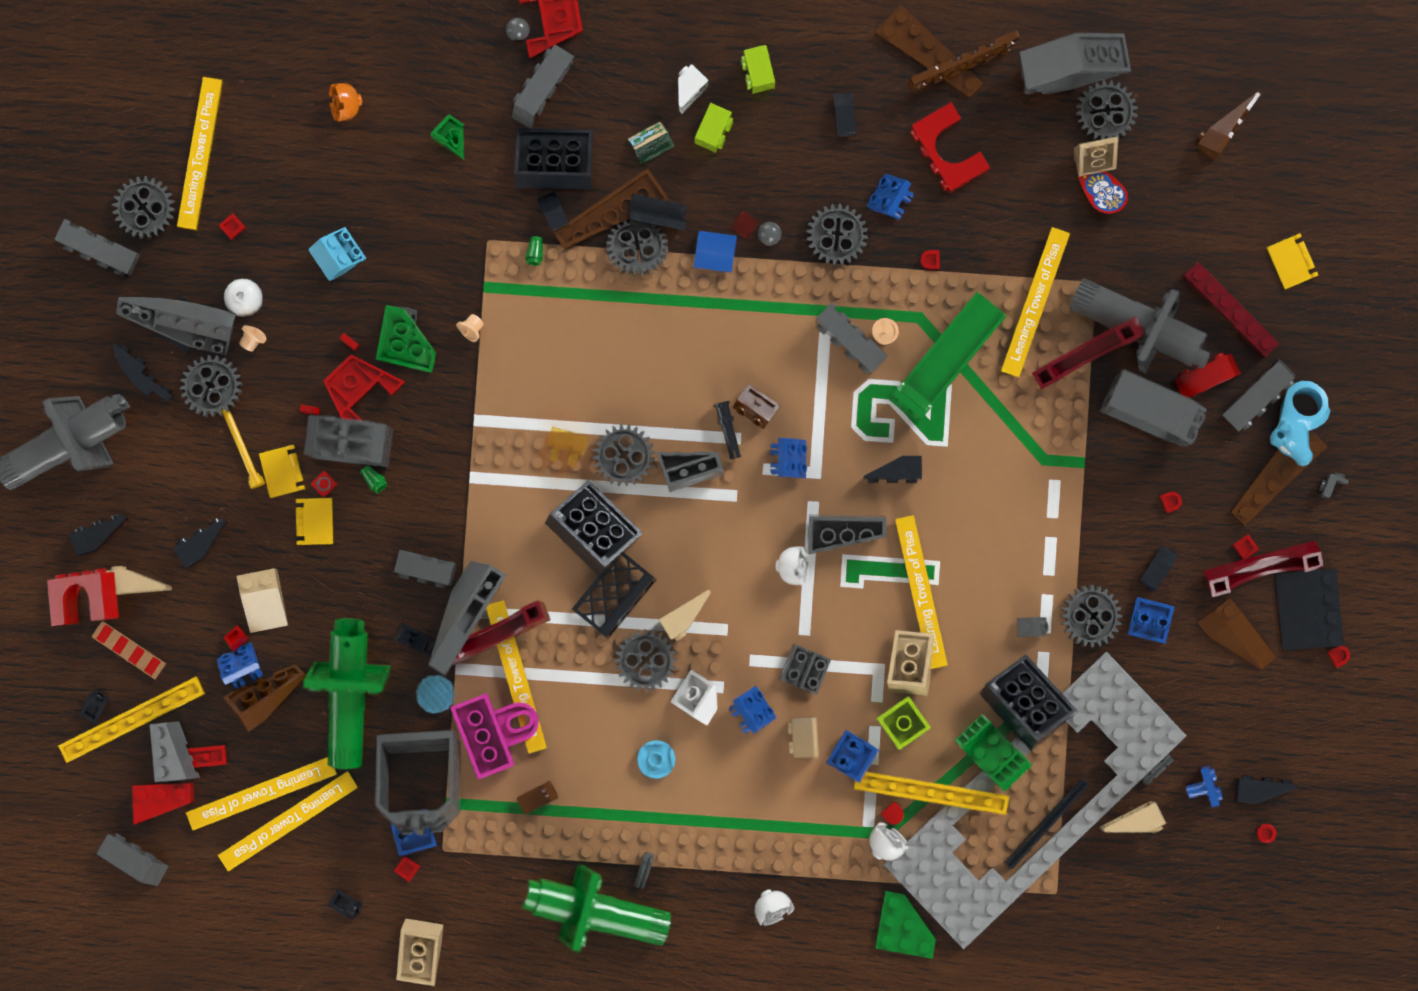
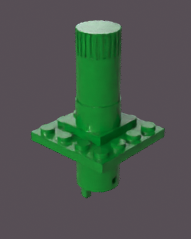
M353 618L335 620V628L330 633V662H313L304 679V688H309L311 691L326 689L329 692L327 765L336 769H356L362 766L366 691L369 694L382 692L391 670L389 665L367 664L368 633L364 631V621Z
M577 865L572 886L539 879L538 882L528 881V894L521 908L530 910L531 915L562 922L558 940L572 950L580 952L581 947H584L586 941L585 931L589 932V929L662 946L667 938L671 921L670 912L597 893L596 890H599L601 886L600 875L586 866Z

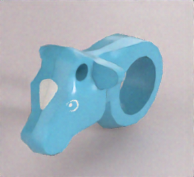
M1300 381L1292 385L1282 398L1279 424L1270 436V443L1276 446L1283 454L1293 458L1299 466L1308 465L1313 457L1309 447V431L1324 424L1331 411L1328 407V398L1322 388L1311 381ZM1298 394L1311 396L1318 406L1317 414L1313 416L1299 414L1293 406V396Z

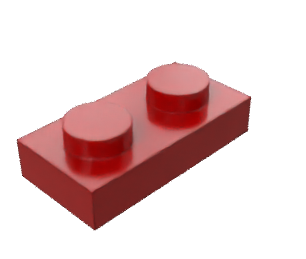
M226 745L187 749L189 755L193 757L194 761L192 764L194 768L227 764Z

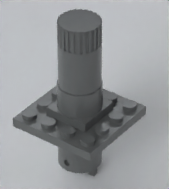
M1085 278L1080 282L1072 298L1069 310L1108 328H1112L1136 315L1145 331L1141 337L1134 340L1140 343L1136 354L1139 371L1146 374L1157 351L1190 367L1194 364L1197 365V368L1204 369L1210 358V353L1201 349L1207 333L1173 318L1179 307L1178 291L1172 289L1170 294L1166 292L1162 300V309L1157 306L1155 309H1152Z
M119 394L112 395V398L104 397L85 408L80 396L49 398L43 401L44 411L51 418L53 427L0 457V481L7 489L14 490L69 459L77 471L107 468L114 463L102 441L125 429L126 421L122 411L129 408L130 405Z

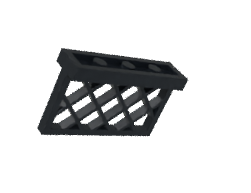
M625 553L621 556L627 560L628 568L617 569L616 562L619 560L618 558L613 565L596 578L572 608L574 612L607 639L612 636L657 580ZM631 570H640L644 575L639 580L632 581ZM628 571L629 581L618 582L617 572ZM614 572L615 583L605 584V575ZM629 584L630 592L627 595L619 596V585ZM616 586L617 596L606 597L605 587ZM602 587L603 598L593 599L592 591L595 588ZM617 599V608L607 611L606 600ZM604 601V611L594 612L593 602ZM590 602L591 613L583 614L578 610L582 603ZM605 614V622L599 627L595 624L594 615Z

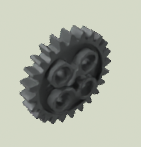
M1103 80L1101 86L1096 82L1094 83L1095 88L1089 85L1087 87L1089 93L1086 91L1082 92L1085 98H1078V101L1082 104L1076 105V108L1080 111L1075 116L1081 117L1077 123L1084 124L1081 130L1087 129V136L1091 133L1094 134L1093 140L1098 136L1100 140L1106 137L1107 139L1118 137L1119 140V134L1125 137L1126 133L1124 130L1130 132L1132 129L1129 124L1135 125L1136 122L1132 118H1137L1138 114L1133 113V111L1138 109V106H1132L1136 99L1129 98L1132 92L1126 94L1127 87L1125 86L1123 89H1120V82L1113 86V80L1110 81L1109 85H1106L1105 80ZM1113 96L1118 97L1120 104L1113 105L1110 98ZM1094 98L1099 99L1101 106L1094 107L1091 100ZM1105 107H1107V110L1123 108V111H1111L1108 115H1106V112L1090 114V111H1103ZM1115 115L1120 116L1122 123H1114L1112 117ZM1096 117L1101 118L1103 125H1095L1093 119Z
M147 176L144 177L143 181L140 177H137V182L129 179L130 185L127 186L123 183L124 191L118 189L121 195L114 196L118 203H114L112 206L118 210L113 211V214L119 215L115 221H122L119 227L121 229L127 227L125 232L129 234L132 231L133 237H136L138 233L141 239L144 238L145 234L148 238H151V233L159 236L158 230L160 229L165 232L164 224L170 226L167 220L174 219L170 212L176 210L170 205L175 204V201L169 200L173 194H166L169 188L167 186L162 188L163 183L161 181L156 184L155 178H152L150 182ZM143 190H149L150 194L146 199L141 198ZM134 194L155 217L154 221L133 198ZM129 202L135 203V208L132 211L126 210ZM156 204L162 205V210L159 213L153 212V207ZM146 216L147 223L142 226L139 225V219Z
M831 204L830 210L824 206L823 213L819 210L817 211L819 217L812 216L811 219L814 223H808V226L812 228V230L806 231L807 234L811 235V237L806 239L808 242H812L809 245V249L815 248L813 255L819 253V261L826 258V264L830 260L833 261V266L836 265L837 261L843 266L844 260L850 264V257L857 259L856 252L862 254L863 251L860 247H866L867 245L862 241L868 239L867 235H863V233L868 231V228H862L866 221L860 222L859 220L862 215L855 216L856 209L849 212L848 205L845 209H842V205L839 204L838 209H835L834 205ZM840 218L839 234L842 236H839L838 251L835 252V235L832 234H835L836 222ZM826 220H830L833 222L834 227L827 229L823 223ZM850 222L853 225L852 230H844L842 227L843 223ZM824 239H829L832 242V246L825 248L821 242ZM841 242H850L851 248L848 250L843 249Z
M632 219L629 224L625 220L623 221V226L617 224V230H611L612 235H608V241L606 242V254L609 255V261H613V267L619 265V272L625 269L626 275L631 271L634 277L637 272H640L641 276L644 275V271L651 274V268L657 271L658 265H663V260H666V253H668V240H666V234L661 233V227L655 229L656 224L649 225V223L635 222ZM633 233H636L637 235L638 248L640 249L641 261H638L637 258V249Z
M208 355L207 361L203 357H200V363L194 360V367L187 366L190 372H183L186 379H180L185 384V386L180 387L182 391H185L181 397L188 398L184 403L186 405L191 404L190 409L192 411L196 409L198 415L203 411L204 417H207L210 413L215 418L216 412L222 416V410L224 409L229 413L228 406L236 407L233 401H240L236 395L242 394V391L238 389V387L243 386L242 382H238L242 377L238 374L235 375L238 369H231L233 367L232 362L226 365V358H223L220 362L217 355L214 360H212L210 355ZM206 370L212 371L210 377L203 378V373ZM221 379H229L227 385L220 386ZM209 384H210V385L214 384V385H215V388H210V389H209V388H208V385H209ZM197 387H203L201 394H194ZM214 395H220V400L217 403L211 402Z
M620 424L619 430L612 426L613 432L611 433L606 429L607 436L600 435L602 442H595L599 449H593L594 452L598 453L593 459L599 461L594 466L601 467L598 473H605L604 480L610 477V484L617 480L618 486L621 485L622 481H624L626 487L629 481H632L635 485L636 478L643 481L641 475L648 476L646 469L653 468L649 465V462H655V459L650 458V455L655 454V451H649L653 444H647L650 437L643 438L644 431L638 434V427H635L632 431L630 424H628L626 429ZM629 437L632 440L631 445L623 447L621 445L622 438ZM614 441L619 444L623 452H629L627 457L635 467L634 470L630 468L624 458L619 459L621 454L613 444ZM608 448L616 450V455L613 458L606 457L605 452ZM636 452L643 455V459L639 463L632 461V455ZM623 463L627 466V471L624 474H619L616 471V467Z
M1089 585L1088 589L1086 586H1081V591L1074 589L1075 595L1072 593L1068 594L1071 600H1064L1067 607H1061L1065 611V614L1060 615L1061 618H1065L1061 625H1067L1064 632H1071L1068 638L1076 637L1074 643L1078 644L1081 642V646H1086L1087 643L1089 647H1094V644L1101 646V641L1108 643L1107 637L1113 639L1112 632H1119L1115 626L1122 624L1117 621V618L1122 617V615L1117 614L1121 607L1115 606L1118 600H1112L1114 594L1107 595L1108 589L1101 591V586H1096L1095 590L1093 585ZM1089 598L1094 600L1093 607L1088 605ZM1077 611L1081 613V619L1079 621L1075 619V614ZM1103 611L1107 613V619L1105 621H1103L1101 618V614ZM1089 613H1093L1092 620L1089 619L1091 617ZM1090 625H1093L1094 627V633L1092 635L1088 632V627Z
M647 629L644 630L642 635L637 630V636L635 637L630 633V640L623 638L626 644L618 645L622 651L616 652L620 658L615 659V662L620 663L616 669L622 670L618 675L619 677L625 675L624 683L631 681L630 688L636 684L637 691L640 690L641 686H644V690L647 692L648 686H651L654 691L656 684L662 687V680L667 683L669 682L666 676H673L670 669H676L672 662H676L677 659L672 658L676 651H670L673 644H666L668 638L662 640V633L656 637L655 630H652L649 635ZM642 642H650L651 650L649 652L641 650L640 645ZM657 647L659 650L650 658V665L644 664L637 673H634L633 670L643 661L641 657L643 655L647 657ZM635 655L638 662L635 666L628 665V656ZM663 655L665 663L662 666H657L654 663L655 656ZM645 668L649 669L652 673L651 677L647 680L643 679L640 675L641 671Z

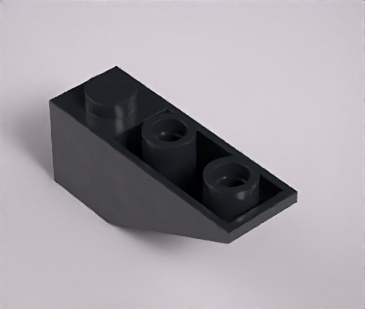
M901 456L864 475L863 480H867V483H879V480H887V483H898V480H906V483L911 484L917 483V480L922 479V456Z
M120 513L111 516V520L107 522L99 520L93 522L92 527L85 528V526L74 529V533L70 534L76 555L81 557L98 551L128 520V516H122Z
M218 518L209 523L211 525L205 530L200 528L193 533L194 536L190 539L183 538L176 543L178 546L174 547V550L185 568L188 569L205 559L227 524L226 519L220 520Z
M1242 775V778H1237L1235 801L1257 804L1297 788V785L1292 784V780L1281 779V782L1278 783L1273 782V778L1262 777L1260 781L1254 780V776Z

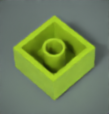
M763 45L744 50V56H741L743 71L747 70V75H745L747 88L752 90V94L774 89L775 79L767 46Z
M710 103L695 136V144L715 153L718 148L722 149L726 140L725 131L729 132L733 124L732 112Z
M909 696L876 718L898 750H901L931 728Z

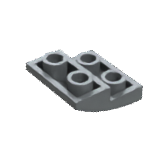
M793 644L779 680L817 695L831 659Z

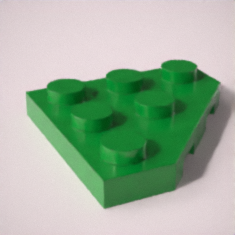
M386 305L376 360L432 373L436 357L433 347L406 309Z
M885 891L875 948L932 959L936 939L905 894Z

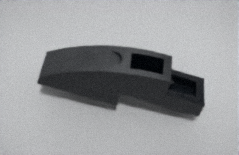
M114 344L115 356L130 381L147 397L150 398L155 392L170 403L174 398L170 394L172 390L164 384L162 386L156 384L157 379L151 374L147 373L144 375L148 370V367L145 366L146 361L138 355L134 358L129 354L131 350L123 344L120 347Z

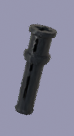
M729 400L714 404L713 407L716 408L718 414L717 423L722 426L729 459L731 460L735 459L733 451H735L736 458L742 456L732 424L734 416H731Z

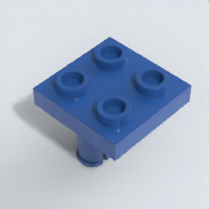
M885 174L879 181V185L874 194L871 195L866 207L873 211L893 216L896 220H899L902 216L898 213H904V210L898 207L900 202L903 200V202L909 203L911 199L908 196L913 198V193L908 191L911 183L905 179Z
M778 438V443L770 445V448L776 449L770 450L771 455H778V463L772 462L770 464V467L776 468L770 469L772 475L778 474V477L806 478V440Z
M1136 597L1127 634L1166 644L1175 606Z
M251 642L241 645L235 651L223 654L217 659L224 684L232 682L235 689L239 688L238 682L241 687L245 685L242 676L248 673L252 680L257 679L255 675L258 678L262 676L255 648Z
M757 686L734 699V704L729 707L730 712L736 709L732 713L734 717H737L739 714L742 715L744 721L740 722L739 726L740 728L747 726L742 730L744 733H748L751 730L754 734L777 718Z
M845 730L826 763L860 783L878 754L879 749Z
M1209 765L1201 767L1203 781L1188 785L1186 788L1189 799L1206 794L1209 796L1212 807L1220 805V800L1223 798L1220 787L1216 788L1214 781H1217L1214 768L1210 769Z
M391 824L399 856L437 846L435 835L431 833V828H425V835H417L414 829L413 834L403 835Z

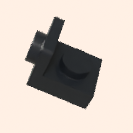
M93 690L87 697L79 715L97 724L110 698L101 691Z
M337 889L328 904L335 911L350 919H354L360 913L361 906L363 905L361 901L354 899L341 889Z

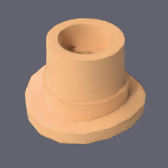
M471 314L466 321L456 324L463 336L472 342H477L479 330L484 325L483 321L474 314Z
M888 318L876 321L872 328L873 338L882 345L893 343L899 334L897 324Z
M244 325L242 327L244 333L239 344L248 351H254L259 343H265L266 336L261 330L252 326Z

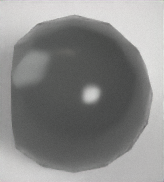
M522 18L511 19L506 25V34L513 41L525 39L530 33L528 23Z
M766 222L759 227L758 238L763 244L772 246L780 241L782 231L778 224Z

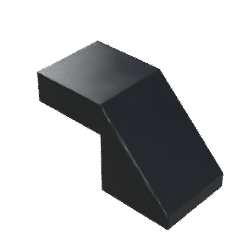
M833 94L837 137L856 135L853 94Z
M554 191L537 199L552 232L569 225V221Z
M1161 545L1152 562L1143 572L1139 582L1155 592L1173 566L1178 555Z
M401 622L393 638L397 642L430 658L436 642V638Z

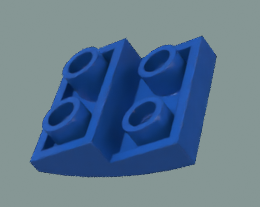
M699 231L694 268L732 273L737 236Z

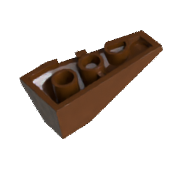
M1258 92L1211 126L1206 132L1202 131L1196 139L1199 142L1196 147L1215 160L1233 136V132L1242 123L1244 116L1250 111L1260 94Z
M1226 598L1197 622L1209 638L1261 670L1276 658L1230 598Z
M295 664L275 672L273 677L265 680L263 678L257 679V683L248 687L246 684L242 687L240 686L223 698L239 722L249 732L263 723L304 679L305 674Z

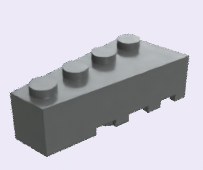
M554 45L552 49H547L543 56L544 61L542 64L538 63L533 70V77L525 81L522 87L524 90L521 94L517 93L513 99L512 118L528 128L533 127L535 115L540 116L546 104L545 99L549 100L556 90V83L558 85L561 83L573 64L574 56L557 45Z
M66 219L63 220L54 239L63 245L62 249L71 253L75 250L80 253V257L88 261L91 258L97 260V265L105 269L110 266L115 269L114 273L123 277L125 274L131 276L140 257L138 253L115 242H110V240L98 234H93L81 226H76Z
M831 302L816 318V329L823 335L827 333L831 337L830 341L837 348L841 346L845 350L844 354L851 361L855 359L859 363L858 367L867 374L869 372L872 374L887 358V355L870 338H865V334L856 325L852 326L850 324L851 321L844 313H838L835 310L837 306Z
M1280 359L1274 363L1275 365L1272 368L1266 370L1259 380L1253 383L1246 390V393L1241 395L1223 413V416L1238 431L1241 429L1245 431L1253 423L1251 419L1256 415L1260 417L1267 410L1265 406L1269 402L1272 404L1280 398L1279 393L1283 389L1287 391L1295 383L1293 381L1295 374Z
M809 514L808 555L885 538L887 518L886 516Z

